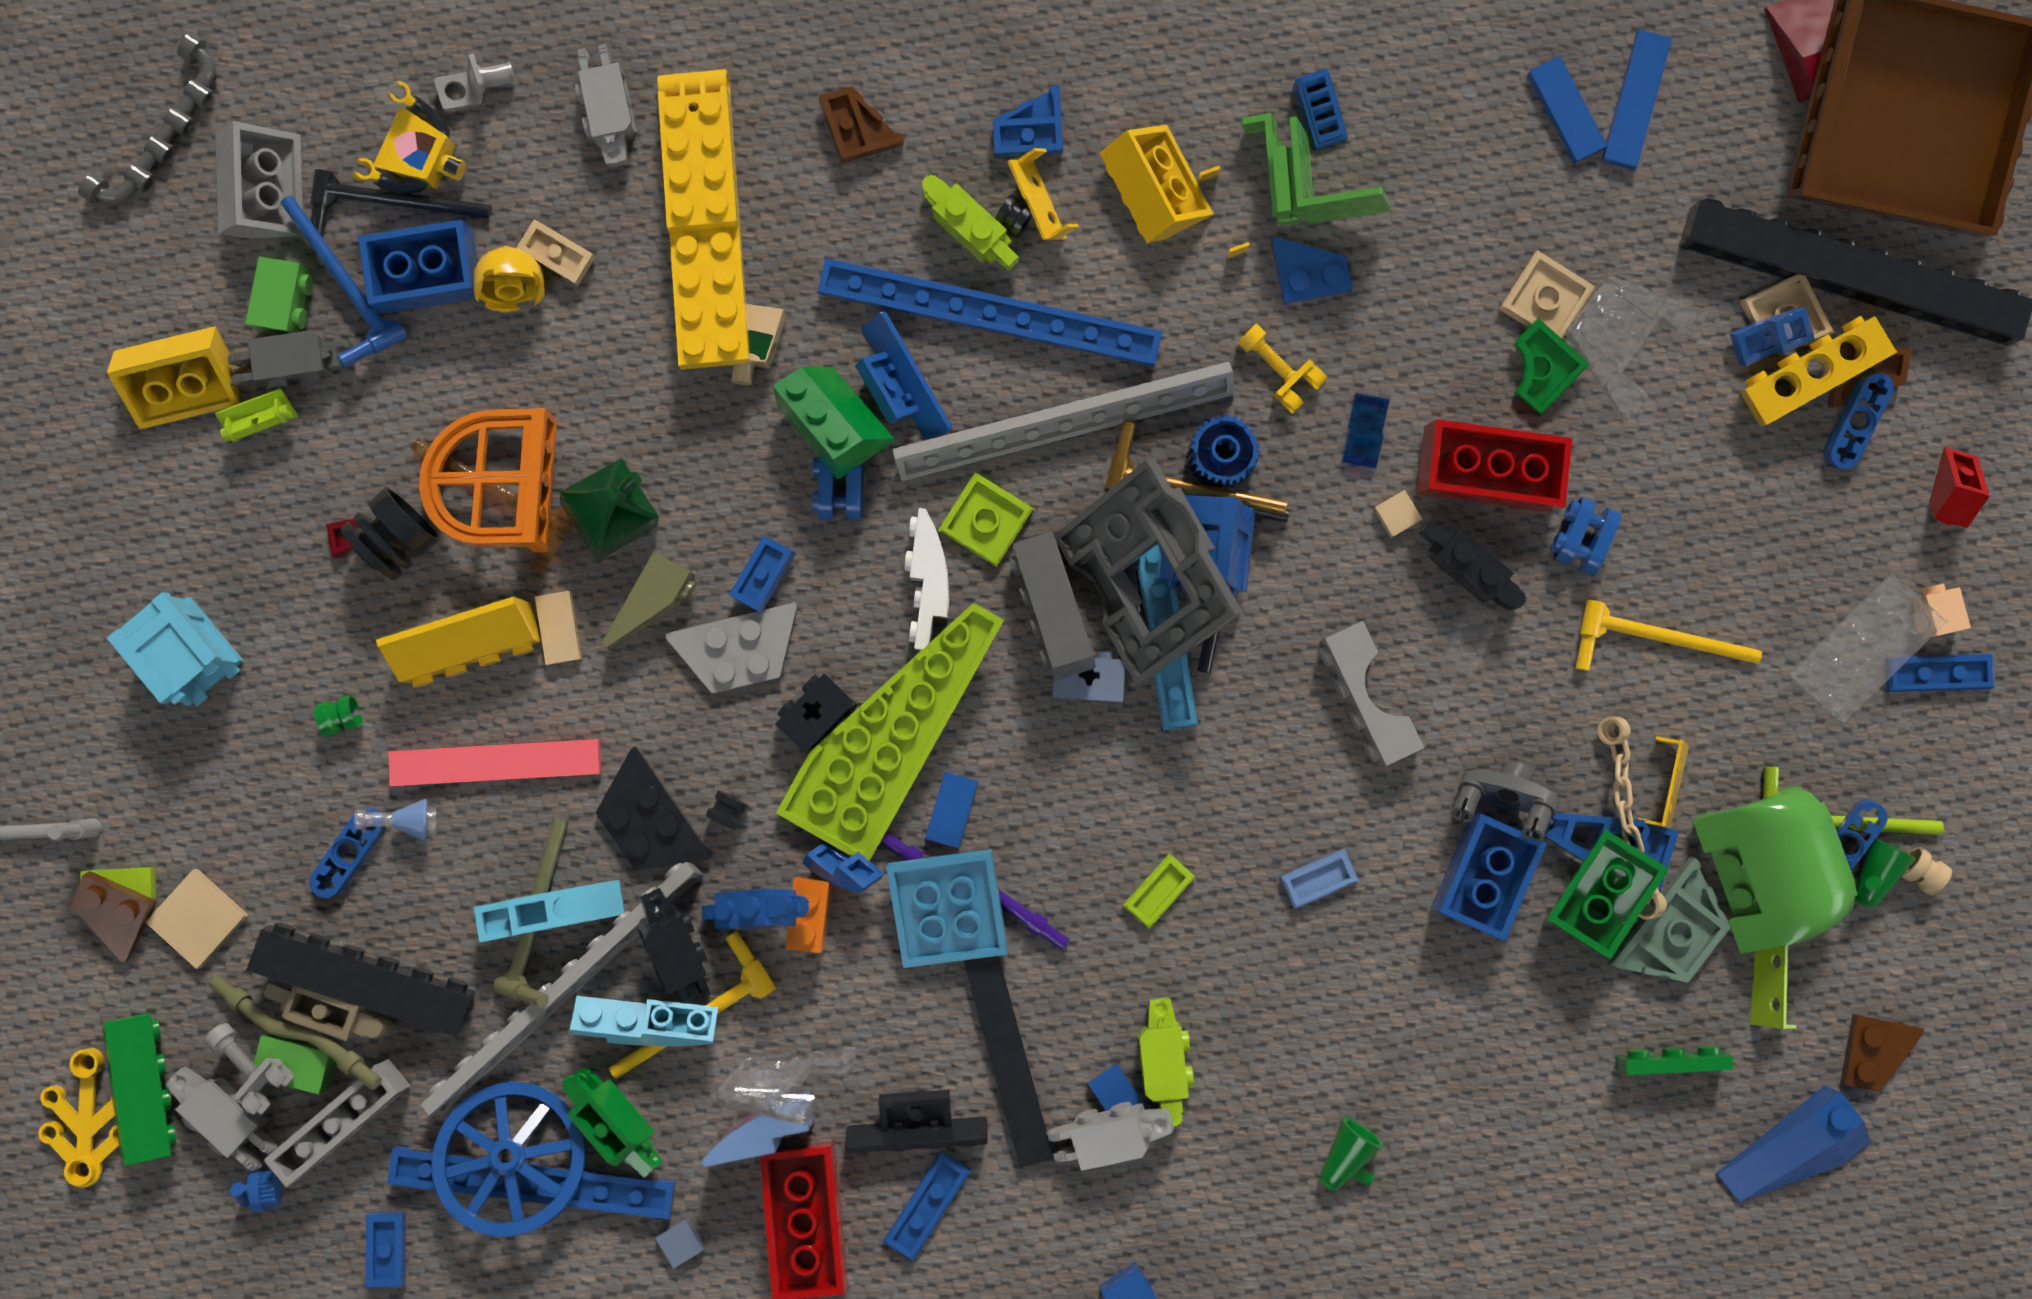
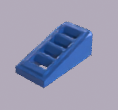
M1325 68L1297 78L1292 88L1315 150L1347 140L1348 134L1328 69ZM1321 86L1320 90L1307 93V89ZM1323 98L1327 102L1313 108L1311 107L1312 102ZM1327 112L1331 113V117L1316 122V116ZM1335 125V131L1320 136L1318 130Z

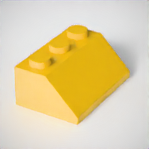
M1167 125L1127 130L1100 152L1106 171L1113 178L1121 193L1123 203L1129 208L1137 224V229L1144 237L1146 243L1165 240L1214 215Z
M216 326L115 350L107 370V375L139 430L227 409L241 403L237 386L231 385L230 377L234 376L233 366L228 363V355L230 353Z

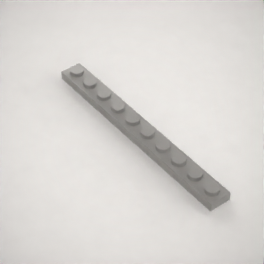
M1225 362L893 449L899 475L901 481L1120 425L1123 421L1132 422L1234 395L1233 370L1230 363Z
M688 862L684 864L678 863L665 874L666 880L658 888L661 889L671 905L702 878L704 874L695 864ZM652 887L649 890H647L644 894L650 893L658 888ZM640 898V904L631 912L626 911L615 919L612 924L614 928L605 936L600 935L588 944L586 947L588 952L579 960L574 959L567 963L560 971L562 976L553 984L548 983L538 990L549 996V1002L545 1007L540 1008L530 1004L527 1008L522 1007L516 1010L507 1019L509 1024L502 1031H496L486 1037L481 1043L483 1048L478 1053L460 1061L454 1068L456 1071L454 1075L447 1081L444 1079L438 1082L428 1091L430 1097L421 1106L429 1116L442 1115L447 1112L639 935L636 928L640 919L645 917Z

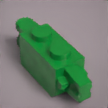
M582 1067L574 1075L564 1078L563 1085H561L563 1087L562 1090H564V1094L566 1093L569 1100L575 1105L567 1116L608 1164L618 1166L624 1161L645 1178L663 1162L652 1147L653 1144L650 1140L655 1131L610 1079L603 1083L596 1074H593V1070L591 1071L590 1068L587 1069L586 1067Z

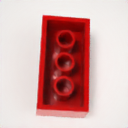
M1436 419L1424 426L1417 494L1548 512L1565 508L1573 438Z
M835 1142L778 1148L775 1153L761 1155L760 1167L772 1299H806L845 1294L848 1288V1275Z

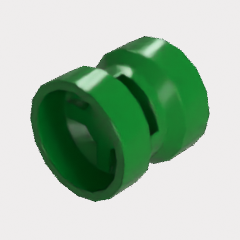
M349 694L339 697L337 703L325 701L315 704V721L324 737L336 735L343 728L354 730L362 727L363 720L361 714L356 716L351 714V711L359 709L356 698Z

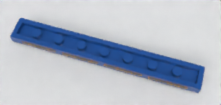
M404 1146L392 1148L387 1184L436 1190L432 1176L433 1150ZM449 1152L447 1167L484 1156ZM501 1159L502 1163H508L510 1161L508 1159ZM527 1162L528 1165L561 1187L564 1186L570 1167ZM486 1168L449 1178L453 1192L476 1195L492 1169ZM585 1169L578 1191L567 1207L670 1219L672 1216L676 1180L644 1178L643 1176ZM521 1173L516 1175L521 1201L550 1204L556 1198V1196ZM501 1176L489 1197L508 1199L504 1176Z

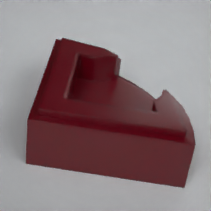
M354 518L326 524L332 558L343 557L352 548V545L341 532V528L347 522L359 527Z

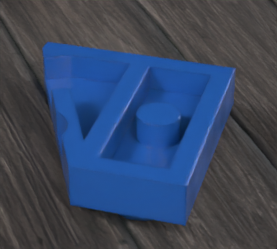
M1059 85L1049 88V92L1033 101L1029 99L1020 104L1015 111L1006 112L993 119L995 158L1020 157L1034 148L1046 149L1047 152L1043 155L1063 154Z
M1277 237L1271 239L1284 305L1348 293L1353 290L1346 256Z

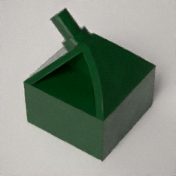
M622 458L560 491L561 507L596 561L655 529L658 524L659 516L639 486L642 483L641 477L635 472H630Z

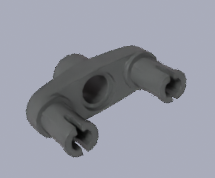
M1508 761L1503 764L1500 772L1487 770H1470L1465 772L1458 786L1460 793L1451 814L1460 821L1463 813H1466L1464 822H1471L1474 819V814L1480 800L1527 812L1529 814L1521 834L1524 838L1531 840L1535 830L1534 842H1541L1544 840L1550 819L1556 815L1560 802L1557 795L1551 790L1531 781L1533 773L1528 766L1520 762Z

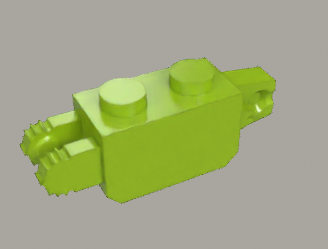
M1170 997L1149 999L1148 1025L1143 1026L1138 1032L1143 1090L1145 1095L1153 1102L1159 1101V1109H1169L1175 1127L1183 1121L1182 1099L1189 1098L1188 1088L1194 1087L1192 1066L1185 1065L1184 1052H1190L1188 1030L1182 1031L1180 1023L1176 1022Z

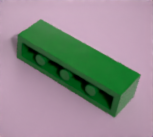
M143 1013L101 1022L122 1164L128 1166L171 1156L170 1146L176 1145L177 1142L174 1125H167L165 1111L171 1110L169 1090H162L160 1076L166 1075V1066L163 1054H156L155 1041L161 1040L158 1019L151 1020V1013Z

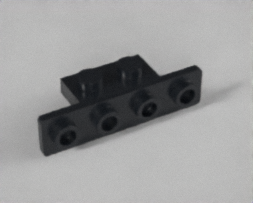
M950 1090L879 1094L880 1123L847 1126L845 1148L846 1153L866 1154L877 1151L985 1145L988 1143L987 1117L952 1119Z

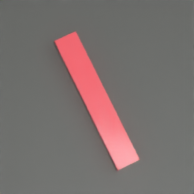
M600 739L388 751L390 786L602 774Z

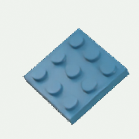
M992 849L887 863L886 870L903 968L1008 954Z

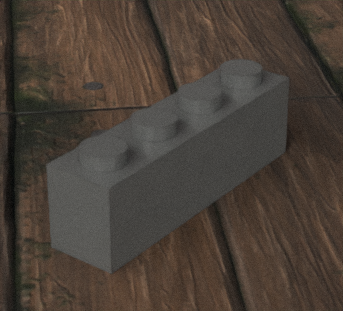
M1053 531L1012 543L1015 556L1010 557L1009 560L1015 578L1022 576L1025 587L1019 588L1024 607H1032L1035 616L1029 619L1034 638H1042L1045 649L1039 650L1044 670L1052 669L1056 681L1096 668L1094 655Z

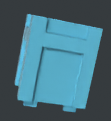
M161 592L148 606L107 637L109 642L162 704L172 702L175 705L181 702L187 706H190L192 703L199 706L208 698L205 692L223 677L227 676L228 679L234 677L241 671L238 665L243 662V659L192 598L172 597L167 592Z

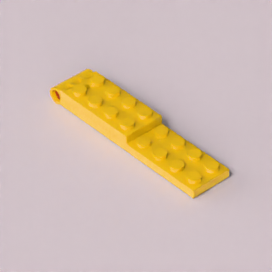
M728 70L658 75V104L666 223L670 234L678 366L681 370L749 364L750 350Z

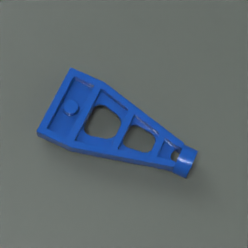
M1556 813L1555 817L1549 821L1544 838L1583 862L1590 851L1571 842L1570 838L1575 825H1584L1597 829L1593 846L1605 829L1612 834H1621L1622 827L1620 818ZM1633 819L1634 826L1638 828L1642 838L1644 854L1668 868L1679 832L1670 828L1647 824L1645 820ZM1551 820H1553V828L1548 831L1551 824ZM1633 832V834L1630 835L1634 839L1633 847L1638 848L1635 834ZM1664 878L1658 886L1659 892L1661 891Z

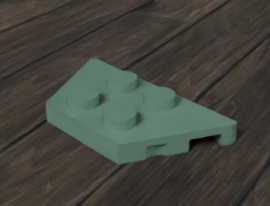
M1689 857L1662 892L1667 902L1665 913L1659 918L1641 919L1608 962L1611 966L1689 983L1731 928L1724 912L1718 908L1715 893L1712 887L1707 885L1700 870V862L1696 858ZM1656 902L1652 905L1654 910L1656 909Z

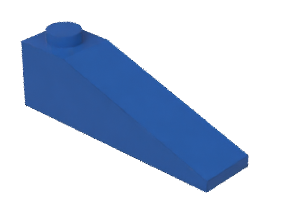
M1823 1086L1716 1174L1736 1200L1742 1202L1844 1165L1871 1142L1864 1120L1844 1095L1837 1090Z

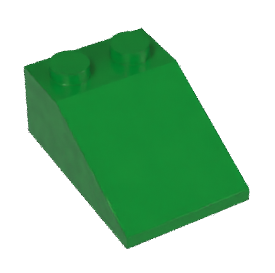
M1605 829L1559 896L1545 920L1603 957L1611 960L1669 868Z

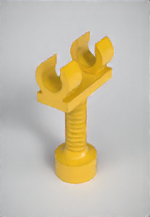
M1255 324L1237 344L1247 353L1255 351L1257 354H1260L1259 356H1262V359H1265L1264 361H1267V364L1272 366V369L1277 371V374L1282 376V379L1284 378L1285 384L1273 396L1293 414L1303 404V401L1290 387L1303 376L1317 390L1328 378L1310 359L1298 371L1292 370L1284 360L1282 361L1280 356H1277L1278 354L1275 351H1272L1273 349L1267 343L1265 344L1264 337L1266 332L1258 324Z

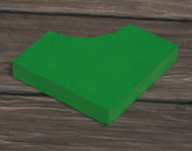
M1536 318L1512 344L1520 354L1523 366L1521 382L1514 394L1538 416H1541L1590 364L1542 320Z

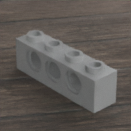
M389 1059L371 1068L373 1072L382 1078L380 1085L376 1089L371 1090L360 1080H357L264 1159L265 1163L286 1188L305 1177L411 1086Z

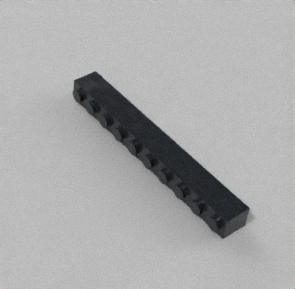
M1716 199L1699 200L1689 209L1679 243L1680 248L1783 279L1801 274L1806 276L1813 288L2005 346L2012 345L2025 338L2032 313V299L2022 296L2023 293L2021 291L1994 288L1989 286V282L1982 279H1964L1956 276V273L1949 269L1940 268L1934 270L1924 267L1921 261L1908 258L1901 260L1891 257L1889 252L1882 249L1874 248L1868 250L1861 248L1849 239H1831L1823 236V233L1816 229L1801 230L1791 227L1789 222L1782 219L1768 220L1757 216L1756 212L1749 209H1731L1723 206L1724 204Z

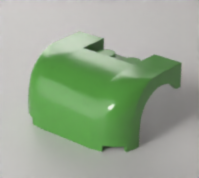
M1802 786L1786 787L1762 800L1732 809L1706 812L1693 819L1704 853L1711 852L1733 917L1728 921L1740 954L1786 946L1811 939L1840 924L1849 916L1853 909L1857 891L1839 836L1824 801L1821 803L1811 793L1803 790Z

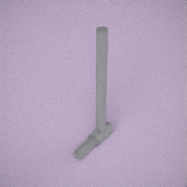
M95 818L73 820L68 823L0 826V840L50 838L52 840L69 838L78 840L98 836L102 826Z

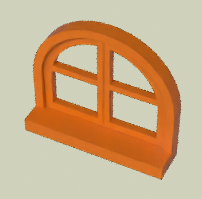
M546 408L496 409L465 415L447 426L435 438L427 450L419 476L421 501L425 512L434 525L452 539L469 546L527 547L533 552H548L557 419ZM523 429L520 471H485L488 430ZM479 433L476 472H442L448 456L456 446L466 438ZM519 484L516 526L480 528L484 485ZM474 485L471 526L457 521L448 512L442 500L440 486Z

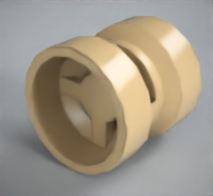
M1922 847L1914 848L1909 854L1917 859L1913 863L1912 868L1908 869L1902 878L1910 882L1915 881L1921 891L1929 896H1933L1946 886L1951 878L1952 869L1942 861L1932 860L1931 854Z

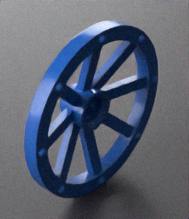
M505 1082L488 1086L462 1101L442 1125L432 1155L434 1186L446 1210L467 1228L481 1234L496 1237L524 1235L542 1228L559 1216L578 1191L586 1165L585 1138L567 1116L571 1111L570 1107L549 1090L523 1082ZM522 1096L541 1101L542 1103L524 1126L511 1139L507 1097ZM492 1100H495L499 1141L496 1143L464 1122L473 1111ZM553 1109L564 1122L570 1139L524 1147L523 1145L549 1111ZM456 1131H459L489 1152L488 1156L447 1167L449 1148ZM572 1150L571 1167L563 1187L527 1164V1159ZM506 1151H511V1160L508 1163H502V1154ZM491 1168L492 1170L466 1210L456 1198L449 1178ZM519 1173L556 1196L546 1208L527 1219H524L516 1177ZM501 1176H504L512 1217L511 1223L489 1222L477 1217Z

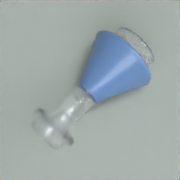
M422 799L395 812H367L366 805H363L362 809H355L354 829L362 830V833H365L367 826L394 827L425 841L427 834H436L437 806H428V801Z

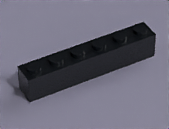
M275 922L274 926L268 925L260 930L246 971L457 1037L461 1032L475 991L468 989L469 984L456 978H448L447 981L434 978L435 973L421 967H414L412 971L400 967V961L391 957L379 956L378 959L366 956L364 949L353 945H344V948L331 945V939L322 935L311 933L309 937L295 933L296 928L288 924Z

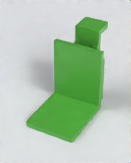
M1271 113L1241 118V126L1247 134L1266 132L1272 215L1277 217L1279 225H1297L1304 221H1307L1308 224L1391 211L1390 202L1382 187L1320 197L1313 196L1309 137L1297 116L1290 117L1292 146L1289 147L1283 145L1282 141H1279L1278 125Z

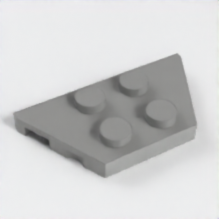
M794 602L765 609L762 613H748L665 633V636L712 694L781 678L798 607L797 603Z

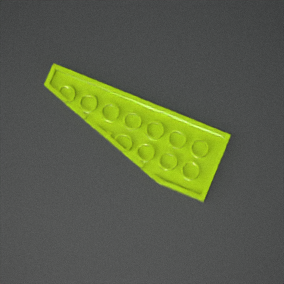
M976 603L971 604L935 639L809 752L776 814L846 854L853 856L859 852L870 861L1005 620Z

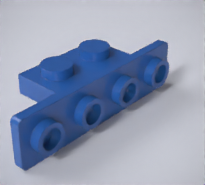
M885 311L877 313L862 327V332L875 355L862 358L855 364V367L889 425L912 417L925 440L948 434L953 427Z

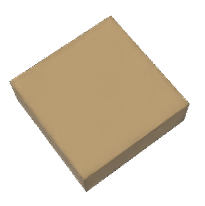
M1405 490L1373 508L1391 538L1422 520Z

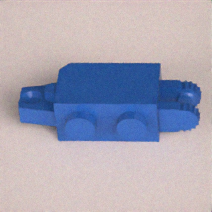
M764 888L715 893V904L702 906V920L715 921V929L727 930L796 926V918L808 914L810 905L807 900L808 898L796 895V890Z

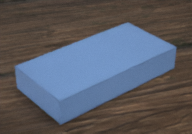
M1341 849L1280 876L1294 909L1359 882L1345 849Z

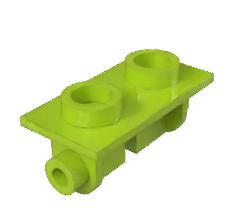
M281 388L215 413L224 427L220 429L222 438L225 442L231 440L234 443L238 442L240 438L280 423L285 424L288 420L298 417Z

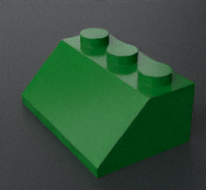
M801 367L773 385L777 407L837 479L894 442L891 434L834 367Z

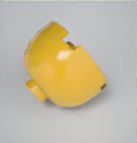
M508 246L493 249L481 256L474 269L473 286L475 299L478 302L479 298L485 301L486 308L504 313L521 310L515 303L534 300L535 305H537L545 295L541 267L531 254L521 249Z

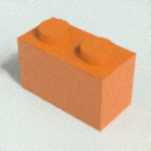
M797 876L793 879L792 890H796V895L808 898L810 906L808 914L796 918V926L788 927L785 950L822 953L825 950L832 883L825 879Z

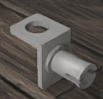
M474 54L468 55L467 72L436 77L434 79V85L443 111L482 104L485 89L515 84L510 62L480 68L476 63ZM452 83L459 84L464 88L465 96L460 100H452L446 96L445 88Z

